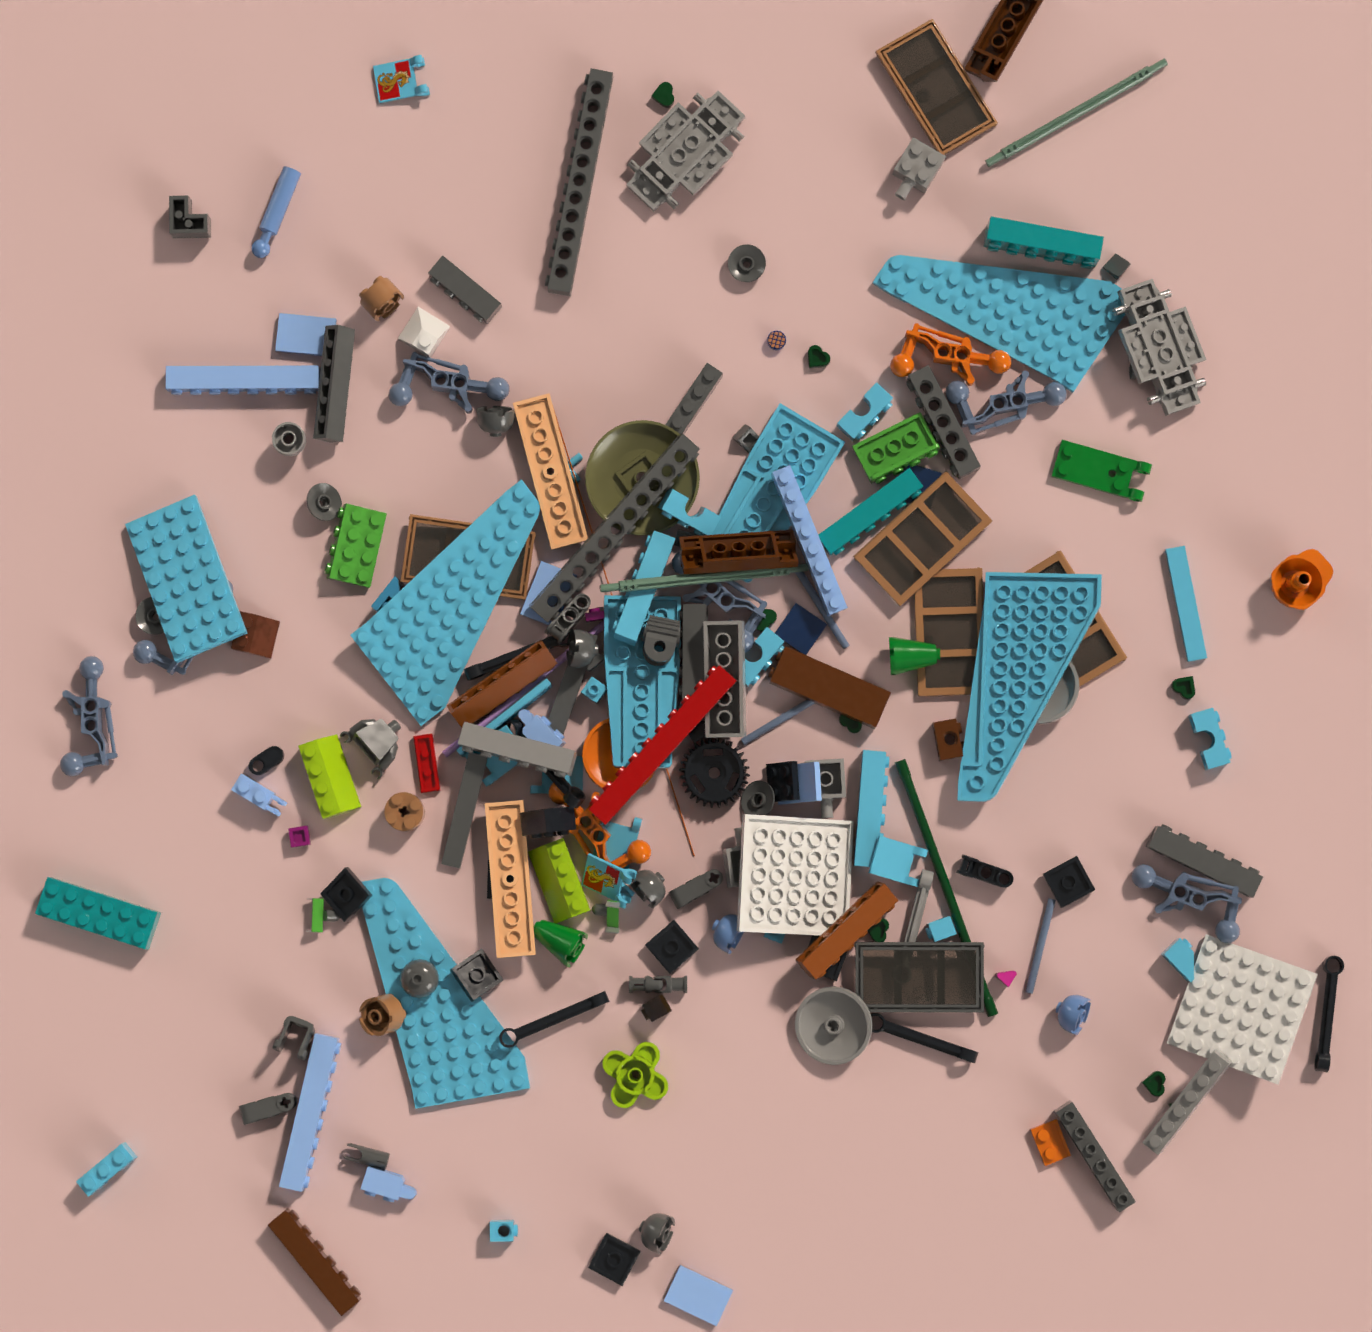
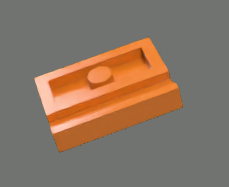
M1057 1119L1030 1129L1044 1166L1071 1156Z

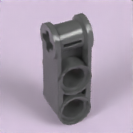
M582 593L576 595L560 615L550 623L545 633L552 635L558 640L557 643L561 644L570 631L584 617L585 613H587L591 604L589 596ZM577 603H582L585 607H579ZM565 616H570L573 618V620L569 621L565 618Z
M713 869L691 879L668 893L676 908L679 909L719 886L723 881V875L720 871ZM711 873L719 875L718 883L715 884L714 881H709Z
M284 1093L241 1105L239 1109L243 1124L246 1125L289 1111L296 1106L297 1099L292 1093ZM285 1097L287 1100L290 1099L291 1103H289L288 1106L287 1104H283Z

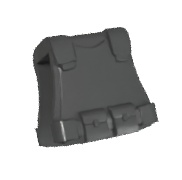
M288 1016L283 1023L284 1028L280 1038L274 1042L273 1049L281 1052L292 1024L307 1029L297 1054L298 1059L305 1061L308 1056L307 1048L311 1037L315 1035L314 1025L300 1018Z

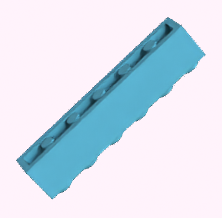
M655 530L652 536L648 535L645 542L647 547L646 553H641L638 561L641 564L639 570L635 569L632 579L662 577L676 538ZM657 589L626 592L627 602L626 604L622 603L618 613L621 615L620 620H615L612 632H615L613 639L632 646L636 645Z
M862 751L853 866L870 867L878 836L884 837V833H880L881 825L884 826L885 814H882V806H886L887 795H883L884 787H887L888 784L885 768H889V756H886V752Z

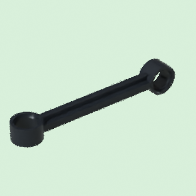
M553 636L542 639L548 649L556 646L568 647L570 645L567 643L558 644V640ZM536 642L465 668L464 673L467 680L476 679L501 668Z
M514 719L503 724L502 727L507 725L509 729L511 724H513L516 729L515 735L526 738L523 734L524 726L520 720ZM547 770L545 774L562 791L565 803L572 808H579L586 798L584 792L575 786H571L565 778L556 776L553 771Z
M1338 956L1325 958L1322 965L1323 970L1327 974L1318 1052L1316 1053L1314 1064L1315 1071L1328 1072L1330 1068L1331 1056L1329 1052L1338 974L1344 969V962ZM1330 959H1336L1339 962L1340 968L1337 972L1332 973L1328 970L1327 963Z
M606 991L519 1028H506L500 1033V1043L507 1048L514 1047L520 1039L608 1003L610 1001ZM512 1031L515 1033L516 1041L512 1045H506L502 1041L504 1032Z
M871 1014V1017L879 1016L883 1021L880 1029H872L874 1033L883 1031L972 1063L976 1062L979 1052L889 1022L881 1014Z

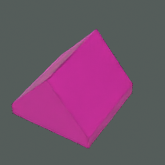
M1014 970L995 974L996 978L1006 987L1010 986L1017 975Z

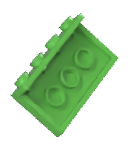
M921 412L853 445L852 448L870 483L876 482V484L885 481L887 479L886 476L892 473L897 475L904 471L903 468L909 465L913 467L919 464L920 460L925 457L928 459L938 454L937 451H939L940 446L936 443Z
M347 503L339 508L337 518H340L339 525L335 526L333 537L336 538L329 550L331 560L330 563L326 564L325 568L327 579L370 588L387 513Z

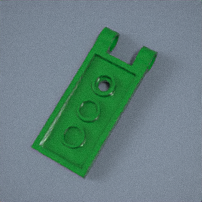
M1062 440L1051 477L1142 502L1145 492L1128 488L1133 471L1150 475L1152 464ZM1110 470L1115 471L1116 475L1114 477L1109 476Z

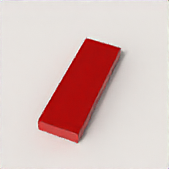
M433 734L413 736L421 793L441 791Z

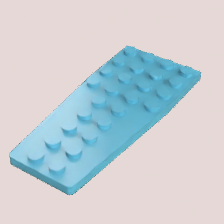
M780 403L752 448L719 514L721 519L712 535L788 530L791 524L771 473L790 465L804 501L807 504L835 461L845 441ZM744 579L743 581L749 583L752 579Z
M604 595V664L612 763L616 768H621L622 766L626 768L630 764L628 759L635 752L639 754L642 751L643 747L641 745L648 737L652 740L656 735L654 732L661 723L665 725L670 720L667 716L676 709L680 667L679 648L675 647L674 654L667 664L654 666L649 664L643 656L644 641H641L650 615L680 621L681 597L654 596L636 645L632 646L613 639L615 632H612L615 620L619 621L621 617L618 614L622 603L626 604L628 598L625 596ZM654 646L657 652L664 651L661 646ZM672 753L658 768H669L671 766Z

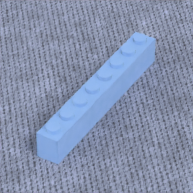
M318 365L166 366V390L171 392L172 395H182V392H190L192 395H201V392H209L211 395H219L220 392H228L230 395H238L239 392H247L250 395L266 392V394L275 395L281 391H285V394L289 395L297 394V391H304V394L311 395L316 394V391L319 389L321 369Z
M789 465L772 472L771 477L827 616L847 609L848 607L791 466Z
M315 1033L279 1187L302 1192L304 1188L309 1186L310 1176L307 1175L309 1168L312 1169L315 1157H312L314 1149L317 1150L319 1138L316 1137L318 1130H322L324 1122L321 1116L322 1111L326 1112L328 1100H325L327 1092L330 1093L333 1081H330L331 1073L336 1071L337 1062H334L336 1054H339L342 1043H339L340 1038Z

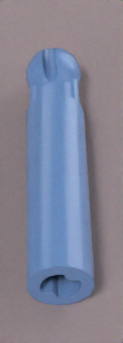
M284 166L259 226L262 231L261 237L252 244L251 250L254 256L258 258H264L270 253L269 240L271 236L277 235L301 176V173L295 169Z

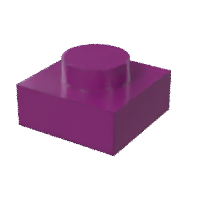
M600 608L589 609V613H585L586 622L604 620V610L600 611Z
M308 826L288 828L291 848L311 845Z

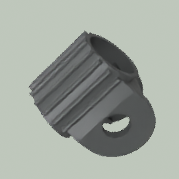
M653 615L649 616L641 641H644L643 656L649 664L662 666L671 660L675 647L679 648L680 621ZM659 645L664 651L657 652L654 646Z

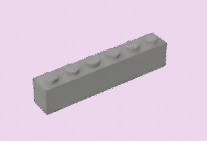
M464 722L458 740V745L462 747V751L473 753V751L481 752L480 755L487 758L496 756L499 757L498 760L510 763V760L515 761L518 766L528 768L529 765L536 767L535 770L544 773L547 770L553 771L554 775L563 778L566 775H572L577 753L574 750Z
M1213 1051L1142 1143L1157 1155L1162 1153L1228 1069L1232 1061L1220 1051Z

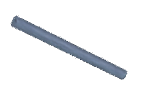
M795 572L842 648L845 649L850 646L832 616H827L820 597L805 573Z
M809 700L803 701L746 737H743L741 741L745 746L815 703Z
M1048 898L1025 991L1027 993L1033 994L1055 906L1056 900Z

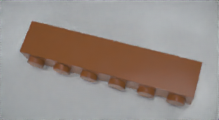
M539 640L449 703L447 707L461 728L464 722L474 724L482 716L488 715L492 709L505 703L509 697L519 693L526 685L535 682L539 676L552 670L558 663L543 641Z
M877 881L795 961L810 978L815 980L825 975L826 970L831 965L836 964L844 952L851 950L854 943L858 939L863 938L871 926L878 924L881 921V917L885 913L890 912L899 900L885 883Z

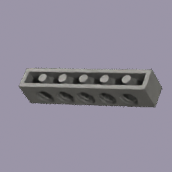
M928 365L909 374L906 384L911 392L914 391L917 397L915 402L919 409L923 408L925 412L923 417L927 425L932 426L934 430L932 435L935 441L940 442L942 445V455L945 459H949L951 463L949 467L954 476L957 475L958 479H961L979 470L981 465L930 366ZM927 385L930 388V392L927 394L922 393L920 386ZM936 402L939 409L933 411L929 408L928 404ZM945 419L947 426H938L937 420ZM949 435L955 437L956 443L948 444L946 437ZM955 453H962L965 459L957 461L954 456Z
M1069 1100L1055 1109L1054 1113L1115 1209L1121 1212L1136 1202L1074 1103Z

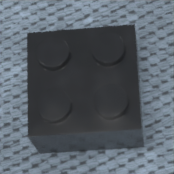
M572 807L548 808L520 813L522 836L530 835V839L542 838V836L546 838L568 835L570 830H576L575 812Z

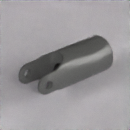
M352 1143L347 1144V1146L359 1149L362 1157L352 1158L344 1156L346 1160L386 1170L390 1153Z

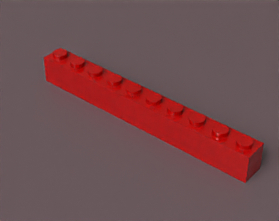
M721 665L718 667L713 666L707 672L709 677L704 682L700 680L693 688L696 691L691 696L687 694L680 702L682 704L681 708L678 711L674 709L667 716L670 720L665 725L661 723L654 731L656 735L652 740L648 737L641 745L643 747L642 751L639 754L635 752L628 759L630 764L626 768L622 766L615 774L617 778L613 782L609 780L602 788L604 790L600 797L596 795L589 802L591 805L589 810L605 825L609 823L737 682Z

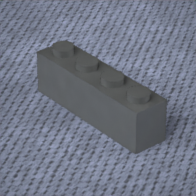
M443 255L428 272L431 277L429 280L435 286L441 285L445 289L444 293L451 299L454 297L460 301L458 304L466 311L470 309L475 313L473 315L474 318L481 323L484 321L488 324L502 308L501 303Z
M706 363L665 425L674 429L679 434H685L722 379L723 373L709 363Z

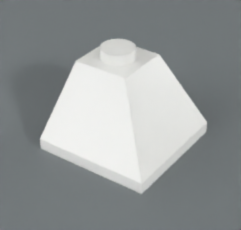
M417 307L398 339L431 358L450 326Z

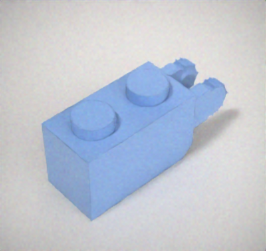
M527 709L519 710L518 717L525 724L523 734L526 738L563 747L566 744L563 740L564 735L558 729L554 731L549 726L552 723L544 715L542 717L540 715L534 716Z
M240 774L231 789L263 810H268L277 816H280L281 812L271 807V802L275 800L282 806L287 805V802L276 796V793L244 774Z
M371 1166L367 1167L361 1190H365L364 1194L373 1197L378 1194L383 1196V1200L389 1202L398 1201L400 1197L411 1200L417 1195L414 1187L404 1184L405 1178L403 1175Z

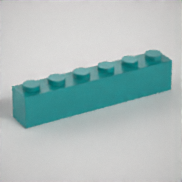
M909 468L819 534L821 543L830 556L832 554L836 556L845 550L843 546L850 542L852 545L860 539L859 535L862 532H870L876 527L874 524L877 521H885L891 516L890 512L895 508L897 511L906 505L905 501L908 498L915 499L922 493L923 485Z

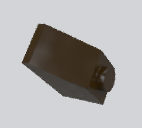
M663 993L642 1005L644 1009L641 1010L645 1019H650L651 1022L672 1011Z

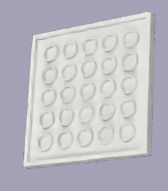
M742 814L737 931L822 935L850 908L854 821Z
M1206 934L1194 966V980L1187 985L1167 1044L1207 1059L1213 1051L1218 1050L1232 1061L1229 1067L1279 1085L1318 974L1232 943L1221 942L1218 938Z

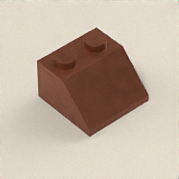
M240 611L247 634L233 639L231 649L271 659L280 621Z

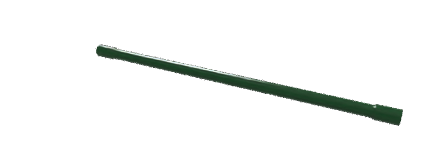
M906 759L895 762L961 942H971L913 784ZM964 950L975 979V951ZM984 978V1009L987 1017H991L999 1013Z

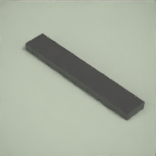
M591 634L596 644L598 636ZM567 665L548 718L552 723L549 726L554 731L558 729L563 735L587 666L573 668Z
M468 754L441 864L461 868L488 759L480 754Z

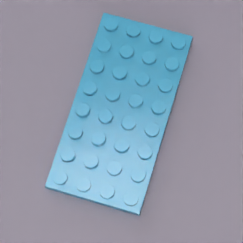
M195 494L125 524L176 663L247 634L216 546Z

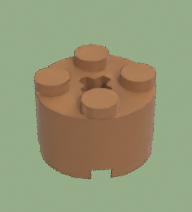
M382 276L377 277L369 289L366 288L359 294L361 298L360 304L376 321H380L379 317L381 316L385 319L399 307V299H404L402 292L389 278H383Z
M401 792L394 794L385 805L386 821L391 827L399 831L414 830L424 820V805L417 796L411 793ZM407 807L409 815L402 817L403 814L400 811Z
M393 994L369 998L361 1004L359 1010L361 1012V1018H359L361 1027L369 1035L382 1036L395 1032L401 1027L403 1020L406 1018V1011Z

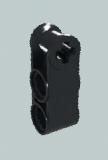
M962 854L963 860L956 873L1001 888L1012 885L1014 878L1011 872ZM984 867L990 869L991 874L988 878H984L981 875V870ZM1003 873L1009 877V881L1005 885L999 881V877Z

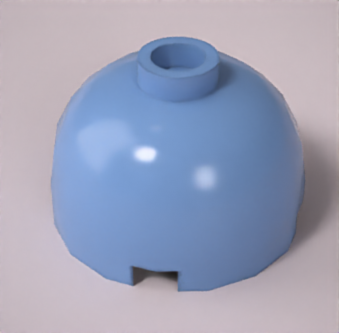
M728 914L720 921L717 919L712 927L716 946L722 951L731 954L730 948H736L744 933L737 931V915Z
M1071 995L1065 998L1063 1003H1058L1056 1013H1058V1022L1064 1030L1074 1035L1079 1034L1082 1030L1079 1026L1082 1022H1086L1090 1011V999L1080 995Z

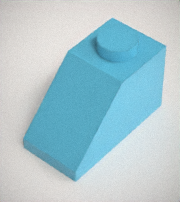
M1177 938L1161 955L1187 982H1192L1194 980V952L1190 949L1192 945L1185 938L1183 940Z

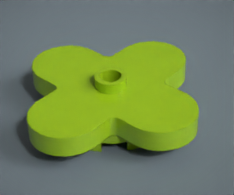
M642 1042L635 1048L631 1056L619 1050L610 1051L605 1055L603 1069L608 1075L617 1080L611 1091V1099L617 1107L628 1108L632 1106L640 1094L653 1100L661 1099L666 1095L668 1091L667 1079L654 1070L660 1058V1051L655 1044ZM633 1071L639 1072L638 1078L632 1077Z

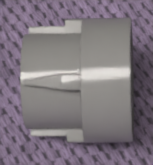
M285 422L275 428L272 442L276 450L282 455L297 456L305 447L306 435L297 424ZM287 435L294 436V441L290 444L284 442V438Z

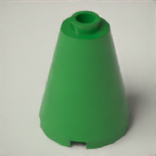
M889 637L891 675L937 664V660H940V648H936V644Z
M546 920L537 921L534 925V937L564 966L571 967L569 963H575L585 947V944L582 942L584 938L587 940L588 934Z

